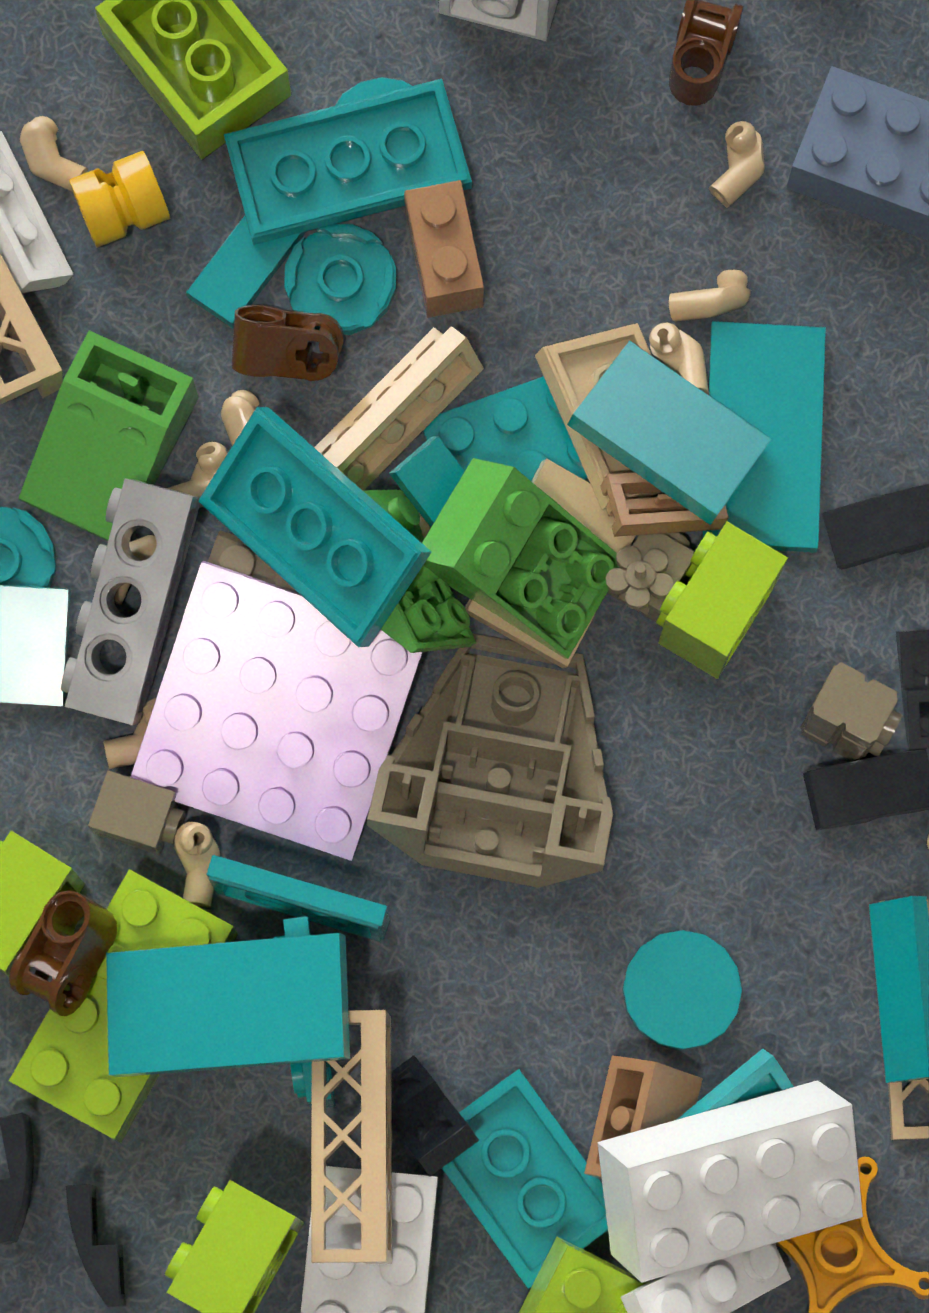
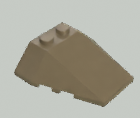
M472 633L476 644L457 650L433 686V693L419 714L415 713L407 725L406 734L392 755H387L380 766L367 818V826L423 866L539 888L603 871L613 810L610 797L607 796L604 781V763L601 749H598L594 728L595 715L583 654L575 653L568 667L575 668L576 673L471 654L469 651L472 648L554 664L515 641Z

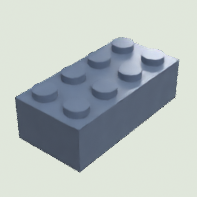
M831 66L792 165L786 188L929 241V101Z

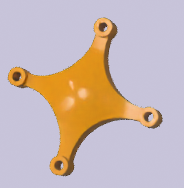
M861 1157L857 1160L863 1217L775 1243L793 1260L804 1279L809 1298L808 1313H831L847 1297L859 1291L878 1286L904 1288L912 1291L914 1296L919 1299H929V1288L924 1290L919 1287V1282L922 1281L929 1285V1272H916L894 1261L881 1248L872 1233L867 1217L866 1199L869 1185L876 1178L878 1167L877 1163L870 1157ZM866 1166L871 1172L863 1174L860 1168Z

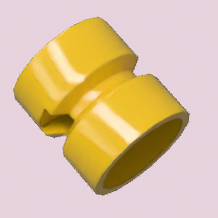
M143 150L114 161L112 172L106 174L97 168L69 179L74 196L96 248L125 237L127 228L130 225H135L143 230L171 219L156 177Z

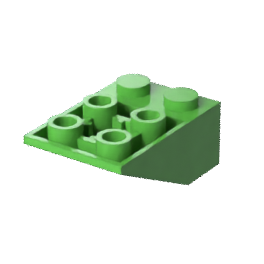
M89 330L62 381L18 499L108 541L113 523L106 521V510L113 489L115 487L122 489L125 478L155 485L199 398L194 379Z
M475 458L471 460L422 542L431 551V554L424 563L426 568L456 591L477 602L566 659L570 657L608 592L606 574L609 570L619 568L616 561L617 553L515 467Z
M363 490L421 543L423 542L424 537L419 525V512L402 490ZM424 565L381 628L383 632L410 653L465 648L476 644L469 628L470 618L465 607L460 601L455 599L449 585Z

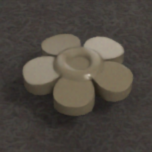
M625 547L616 556L619 568L609 570L606 574L608 590L613 594H623L626 592V605L636 610L648 607L650 594L657 599L666 598L674 585L672 577L664 573L668 568V557L659 549L649 550L645 554L643 561H641V553L636 547Z

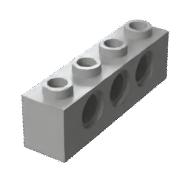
M126 478L124 479L122 489L116 487L113 489L106 510V521L113 523L107 546L102 544L98 546L91 567V578L98 580L93 601H84L76 624V635L83 636L77 659L69 658L62 676L61 691L68 693L65 707L129 725L140 723L144 714L143 707L148 702L199 510L200 503L198 500L200 497ZM143 526L149 528L154 533L157 542L155 552L146 560L136 558L131 552L129 545L133 532ZM126 583L135 586L141 595L140 609L131 617L121 614L115 605V594L119 587ZM109 640L120 643L126 652V663L118 673L109 672L100 661L101 648Z

